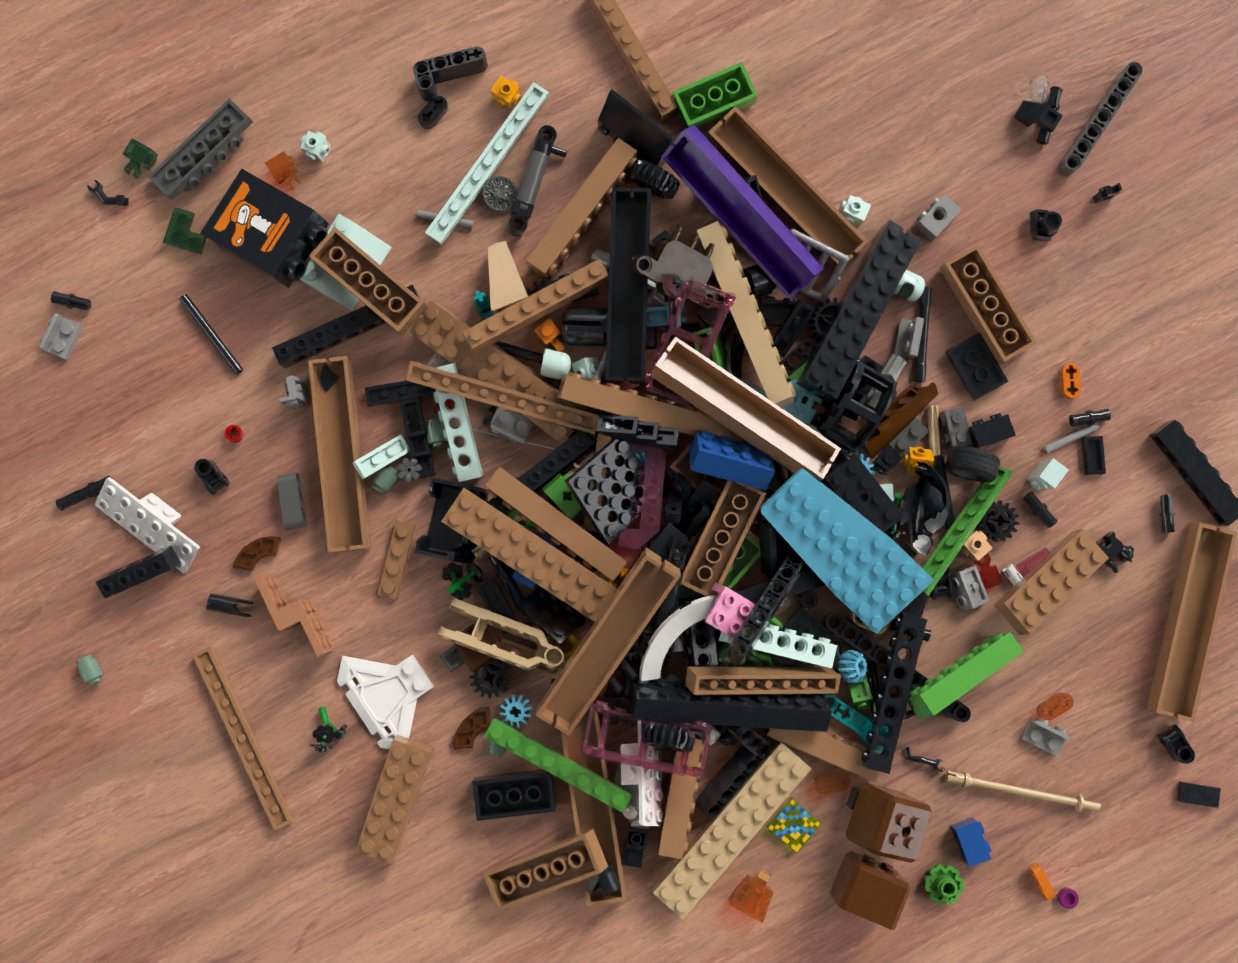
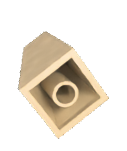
M506 241L497 242L488 247L490 304L493 315L527 298L528 295Z

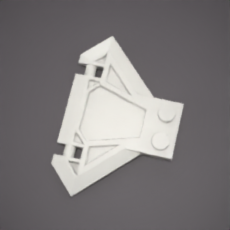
M411 655L398 665L342 656L337 679L340 687L344 684L347 685L349 691L345 695L370 733L374 735L378 732L382 739L377 741L380 748L390 749L392 741L397 735L406 738L410 737L417 698L434 687L414 655ZM355 677L357 678V680H358L359 683H360V684H358L357 686H356V684L354 683V681L352 680V679L355 678ZM387 725H388V727L390 728V730L392 731V732L389 733V734L387 733V731H386L385 728H384V727L387 726Z

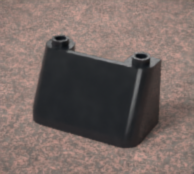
M431 477L428 491L431 497L436 498L428 536L422 535L416 541L415 553L452 562L472 563L475 555L471 550L478 545L441 521L463 488L485 502H488L487 490L469 484Z

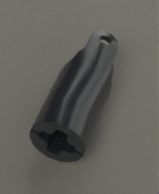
M211 593L207 600V603H209L207 604V610L251 617V614L239 611L237 604H253L254 602Z

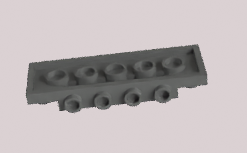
M229 98L147 177L171 201L184 188L188 191L198 188L200 181L205 176L213 173L214 167L219 163L225 162L227 155L232 150H236L241 146V142L244 139L240 134L253 121Z

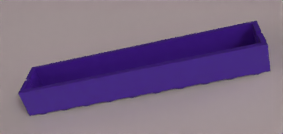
M695 125L684 129L675 139L674 144L670 145L661 156L789 299L797 295L824 269Z

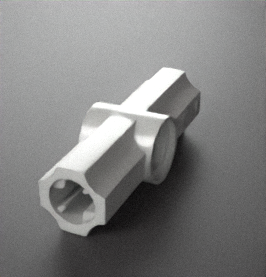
M892 354L881 373L896 381L907 362L902 357ZM872 387L868 393L865 406L874 410L881 392Z

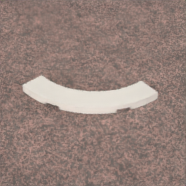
M715 595L692 601L690 605L681 610L678 609L658 627L649 640V646L641 660L639 679L641 681L660 678L662 663L668 649L687 628L707 618L717 599Z

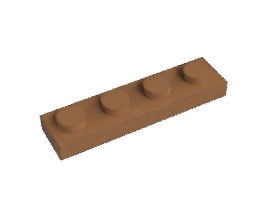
M396 520L378 591L379 596L398 599L415 524Z

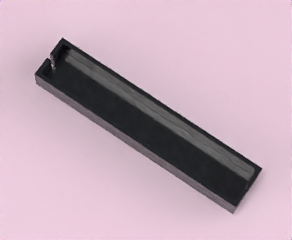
M612 187L605 381L611 384H624V380H627V384L645 385L648 279L631 270L630 260L635 255L649 257L651 188H634V197H630V188ZM642 259L639 261L638 264L640 269H642L644 266V261Z
M891 220L879 230L796 383L810 393L821 386L822 388L817 390L814 395L828 404L838 398L922 241L909 231L904 233V228Z
M638 678L634 681L631 680L628 701L633 720L827 732L832 710L823 694L694 695L685 686L686 681L684 680L667 681L665 679L641 681Z

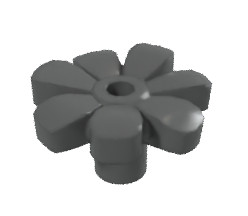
M405 458L402 460L404 465H398L397 470L402 471L398 474L400 479L405 478V481L410 483L412 478L416 480L420 478L417 472L422 471V467L419 464L417 465L418 461L413 458L409 461V459Z

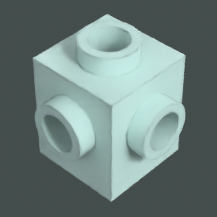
M308 131L302 137L300 148L305 153V157L313 161L316 159L320 162L324 161L331 146L326 140V136L318 131L315 133Z
M850 195L847 201H842L838 211L854 227L859 228L864 222L871 205L859 197Z
M598 357L583 358L572 363L574 373L582 375L581 379L583 380L594 378L599 366Z

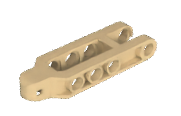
M452 599L449 609L477 620L472 635L457 630L454 632L441 626L438 632V636L447 641L527 671L539 666L555 670L561 667L564 662V655L561 649L548 644L543 631L458 599ZM487 624L536 642L538 649L535 657L526 659L516 655L513 651L510 653L498 648L497 645L481 642Z

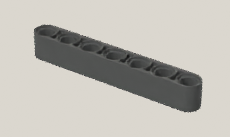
M1130 62L1118 74L1059 163L1058 170L1062 175L1070 176L1081 167L1141 76L1143 68L1140 63ZM1088 132H1091L1093 137H1090ZM1077 147H1080L1083 150V153L1080 152ZM1067 162H1070L1073 168L1069 167Z

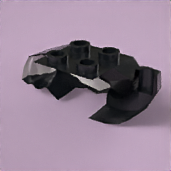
M917 461L918 467L915 473L920 475V478L915 486L907 488L903 494L904 506L901 513L904 517L901 519L900 525L908 522L911 544L919 553L927 556L930 547L933 546L932 536L945 524L948 517V509L951 507V500L946 482L938 471L929 463Z

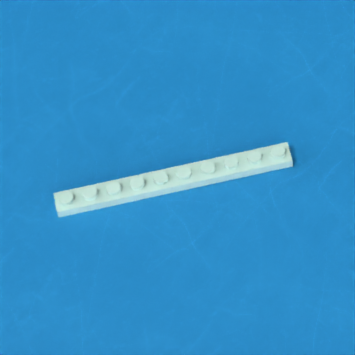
M532 83L425 232L428 237L440 245L444 243L485 183L549 96L548 91L536 83Z

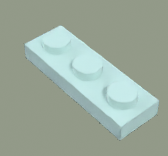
M399 435L357 459L352 464L363 480L410 452V448L403 436Z

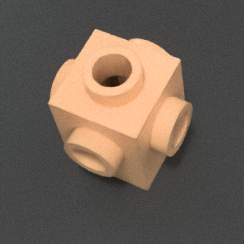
M974 530L960 551L966 557L979 561L993 547L986 541L988 538L983 532Z

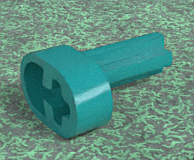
M476 291L474 305L480 317L486 320L493 316L492 310L482 314L484 309H491L490 298L484 292Z

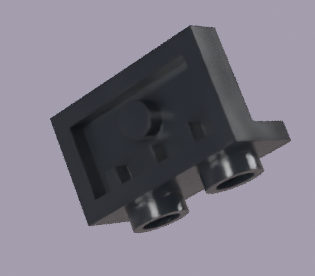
M766 296L764 299H761L759 302V312L761 311L766 326H781L796 301L794 298L776 300L772 296Z

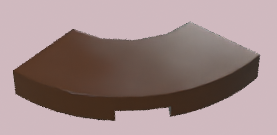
M262 537L249 543L239 552L233 567L253 571L256 564L262 558L277 556L281 537Z
M490 706L475 710L462 721L455 734L454 749L474 747L477 734L491 724Z

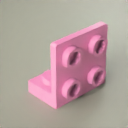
M715 583L711 590L718 593L716 596L718 598L705 622L734 639L756 604L728 587Z

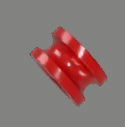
M230 425L225 429V437L230 442L238 443L243 439L244 432L239 426ZM234 429H237L236 431L239 433V435H236L234 439H231L233 436L230 435V432H233Z

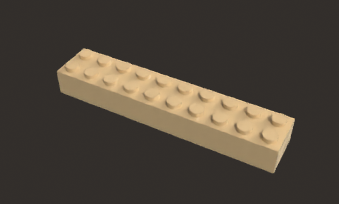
M717 221L697 230L704 250L708 247L709 243L715 244L710 257L714 274L767 399L781 408L794 404L795 390L792 383H787L786 381L789 378L784 365H779V362H781L780 355L776 346L773 348L771 346L774 343L769 329L764 330L766 327L765 320L761 311L757 313L759 308L754 294L749 295L752 293L746 277L742 278L745 275L740 261L736 260L737 256L732 243H729L730 240L725 226L720 227Z
M777 741L769 755L718 815L711 818L688 845L687 853H683L682 859H676L652 887L653 894L681 919H684L812 768L784 743Z

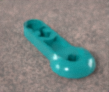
M824 694L825 698L830 697L833 700V705L830 707L832 712L836 709L838 702L840 703L838 706L844 711L846 708L848 709V717L844 716L841 718L842 714L836 710L831 716L856 731L863 744L867 747L866 736L868 731H871L873 724L871 723V717L863 716L831 694ZM886 725L879 729L880 735L887 733L888 728ZM876 746L874 751H882L883 746Z

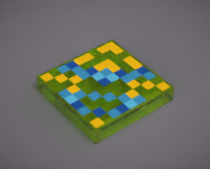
M791 797L766 827L794 852L798 853L822 823Z

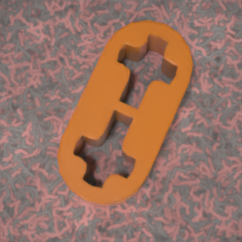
M1071 362L1063 365L1060 369L1061 394L1066 399L1077 398L1081 393L1080 369L1077 364ZM1069 367L1070 370L1074 371V373L1071 375L1069 373H1066V370L1069 369ZM1070 387L1072 389H1075V392L1072 393V395L1071 392L1067 391V389Z
M1036 863L1030 866L1029 871L1045 901L1055 898V892L1041 865Z

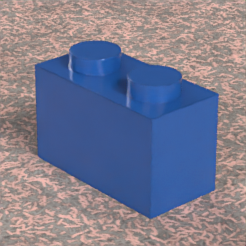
M969 818L950 825L966 865L971 867L991 859L989 854L991 847L988 841L984 840L982 834L985 832L981 822L976 821L974 818Z

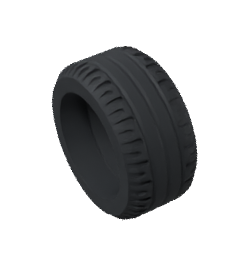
M954 446L949 450L945 467L948 472L956 476L990 483L997 477L1000 459L998 456L978 448Z

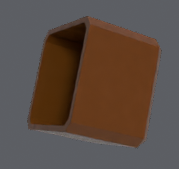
M865 783L860 787L846 836L849 841L875 855L912 863L917 860L932 811L930 805L900 791Z
M851 851L844 856L830 894L838 907L890 930H895L911 888L902 875L893 869L892 865L882 862V864L875 861V858L864 854L862 856Z

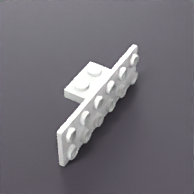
M107 478L95 506L154 552L172 546L180 560V563L175 568L183 574L188 572L200 546L173 526L180 520L182 515L153 493L139 500L113 479Z
M638 720V743L621 744V785H639V825L662 826L664 817L662 811L663 792L661 790V780L663 778L661 770L662 751L661 748L646 745L641 741V731L644 724L660 722Z

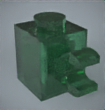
M131 138L122 154L130 160L125 166L124 171L129 174L132 169H135L132 176L138 179L141 175L140 166L149 171L155 165L158 154L146 145Z

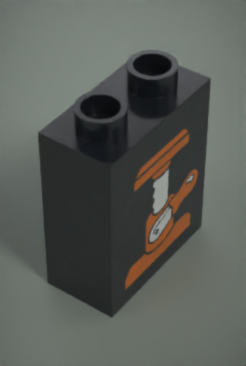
M241 168L200 234L221 249L289 288L293 281L300 280L307 269L306 260L313 249H316L328 235L327 227L329 223L314 209Z

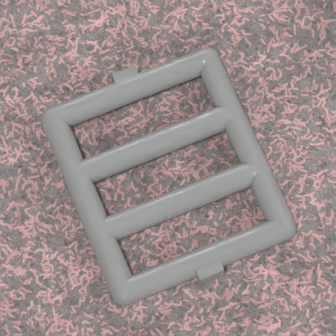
M791 229L790 232L799 241L805 243L804 247L808 251L813 247L822 252L818 259V263L822 267L829 256L839 260L822 294L812 290L818 275L800 291L817 301L822 300L826 302L834 286L838 285L841 279L840 275L849 257L795 229Z

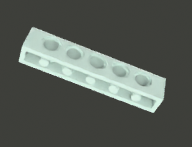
M456 363L435 367L458 374ZM435 389L436 392H433L435 402L439 403L440 411H438L439 419L441 422H444L445 426L443 435L445 441L448 440L450 445L448 455L450 459H453L455 465L452 467L454 477H458L459 482L482 477L483 471L464 397ZM447 399L454 400V409H449L446 406ZM452 418H457L460 421L458 428H454L451 425L450 421ZM456 437H462L464 439V446H458L456 444ZM460 456H467L469 458V464H462L460 462Z
M768 624L763 632V639L761 641L759 639L753 648L832 668L837 645L830 644V639L819 637V640H814V635L802 633L801 636H798L794 630L785 628L783 632L779 631V626ZM721 631L719 641L731 643L733 638ZM745 635V636H744L745 638H748V639L752 638V637L749 636V635ZM780 637V638H781V642H780V644L778 645V644H777V639ZM796 642H798L797 649L794 647ZM815 646V651L812 654V648Z

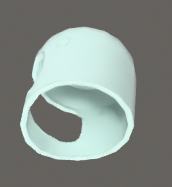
M906 270L893 294H900L907 301H916L924 291L925 281L921 276Z
M545 348L540 375L554 379H562V375H568L571 368L569 355Z

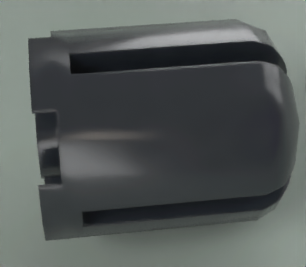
M567 308L562 316V323L564 325L562 326V337L565 343L568 345L606 346V312H608V308Z

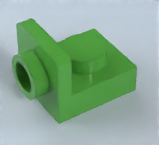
M867 677L862 682H847L852 699V708H858V710L868 708L873 698Z

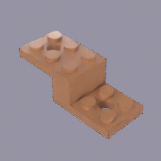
M271 574L254 578L278 631L289 630L302 624L317 657L333 651V642L329 636H326L323 630L325 628L323 621L316 616L315 611L317 610L313 601L301 599L286 606L287 600L283 594H280L278 589L279 583L275 576L272 577Z

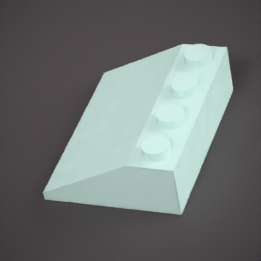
M341 214L337 215L328 230L329 234L336 227L379 265H382L392 248ZM310 259L306 272L300 280L350 311H354L360 300Z

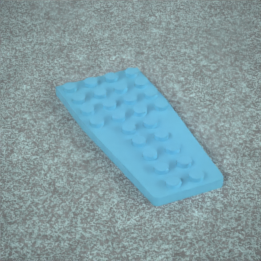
M800 468L760 507L763 516L835 596L876 634L934 581L888 535L804 468Z

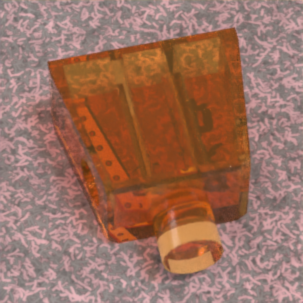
M760 870L756 879L747 874L729 896V904L763 923L773 895L771 887L766 885L771 875L764 870Z

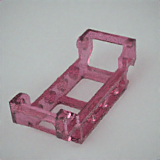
M692 276L689 281L685 280L681 290L683 292L682 297L678 295L674 307L677 308L674 315L670 314L667 322L669 329L667 333L663 332L659 341L662 344L660 351L656 350L652 359L655 362L653 369L662 357L671 335H676L701 345V354L709 358L724 320L729 313V309L734 304L736 294L729 291L725 292L697 281ZM695 284L725 296V298L720 302L694 292L691 288ZM688 296L718 308L709 334L705 338L675 326ZM651 372L647 373L644 381L647 384L646 390L688 407L691 406V403L684 398H679L652 387L654 378L650 376Z
M629 442L632 449L644 451L646 455L639 529L623 530L619 536L618 548L637 550L660 530L666 452L663 448Z
M596 701L595 704L591 703L581 754L594 756L600 760L674 775H688L696 778L704 776L712 728L707 727V723L695 721V724L685 725V723L633 720L632 714L626 713V709L615 707L614 710H611L610 707H607L608 703ZM593 711L603 714L597 748L587 745ZM619 717L638 721L643 726L648 722L686 728L693 732L706 733L701 767L687 766L689 752H681L679 765L646 759L648 745L644 744L641 740L637 757L604 750L610 718Z

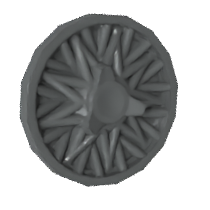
M494 176L489 179L482 191L483 200L486 205L498 212L507 211L512 208L518 194L514 183L504 176Z

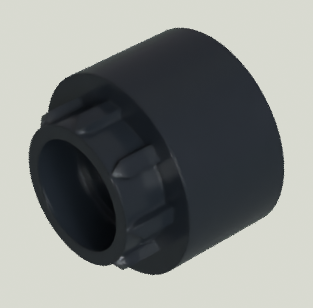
M758 264L743 268L745 276L742 278H747L752 291L749 295L754 294L755 299L771 294L773 289L777 287Z

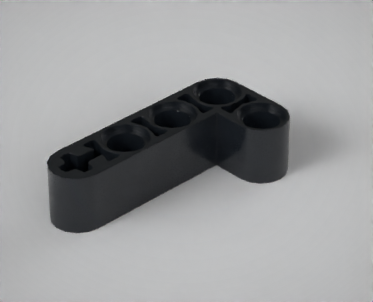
M478 46L416 62L413 66V71L421 98L427 102L434 100L437 97L435 84L484 72L488 67V62L484 49Z

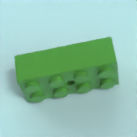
M740 62L673 91L672 97L678 105L677 113L684 128L695 125L699 129L722 119L735 106L742 110L754 105L758 95L743 62Z

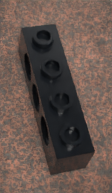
M168 546L106 573L95 583L104 598H108L172 570L180 563V560L173 547Z
M704 596L681 600L682 606H680V610L690 605L692 601ZM706 619L693 624L683 632L684 637H686L684 650L688 657L687 668L718 667L714 627L706 623ZM700 634L701 639L696 643V637ZM703 653V659L698 662L699 655Z

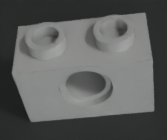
M944 195L941 199L937 197L929 205L932 209L928 213L924 211L917 218L919 222L915 227L931 242L962 210L947 195ZM933 213L938 214L941 220H936L933 217Z

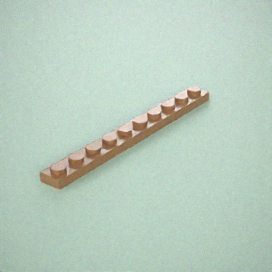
M410 361L405 379L407 381L591 434L596 432L599 419L598 414Z
M208 646L192 654L274 831L292 823L294 819L213 647Z

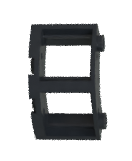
M858 361L841 391L843 392L837 403L833 401L828 409L819 417L816 429L824 437L853 453L859 448H863L883 419L891 401L896 397L897 382ZM860 380L881 392L874 411L851 399ZM845 408L867 420L856 434L835 423Z

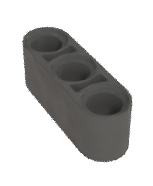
M291 473L277 476L285 529L293 530L307 527L299 474Z

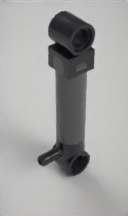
M550 125L542 126L536 135L523 179L510 213L512 217L507 223V231L515 237L521 236L527 229L550 154L552 153L563 158L567 155L566 150L553 146L557 138V132ZM542 134H548L550 140H544ZM513 222H519L522 226V229H515L513 227Z

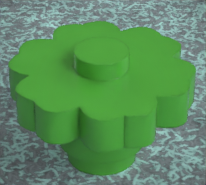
M938 863L929 868V875L924 876L923 887L928 891V897L937 904L945 902L951 905L959 900L958 894L964 892V880L959 877L960 872L950 864H946L943 867Z

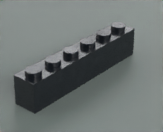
M1176 420L1167 421L1149 435L1220 526H1229L1238 519V498L1232 493L1230 485L1221 479L1219 471L1210 465L1208 457L1196 447L1194 439L1185 433L1184 427L1180 422Z

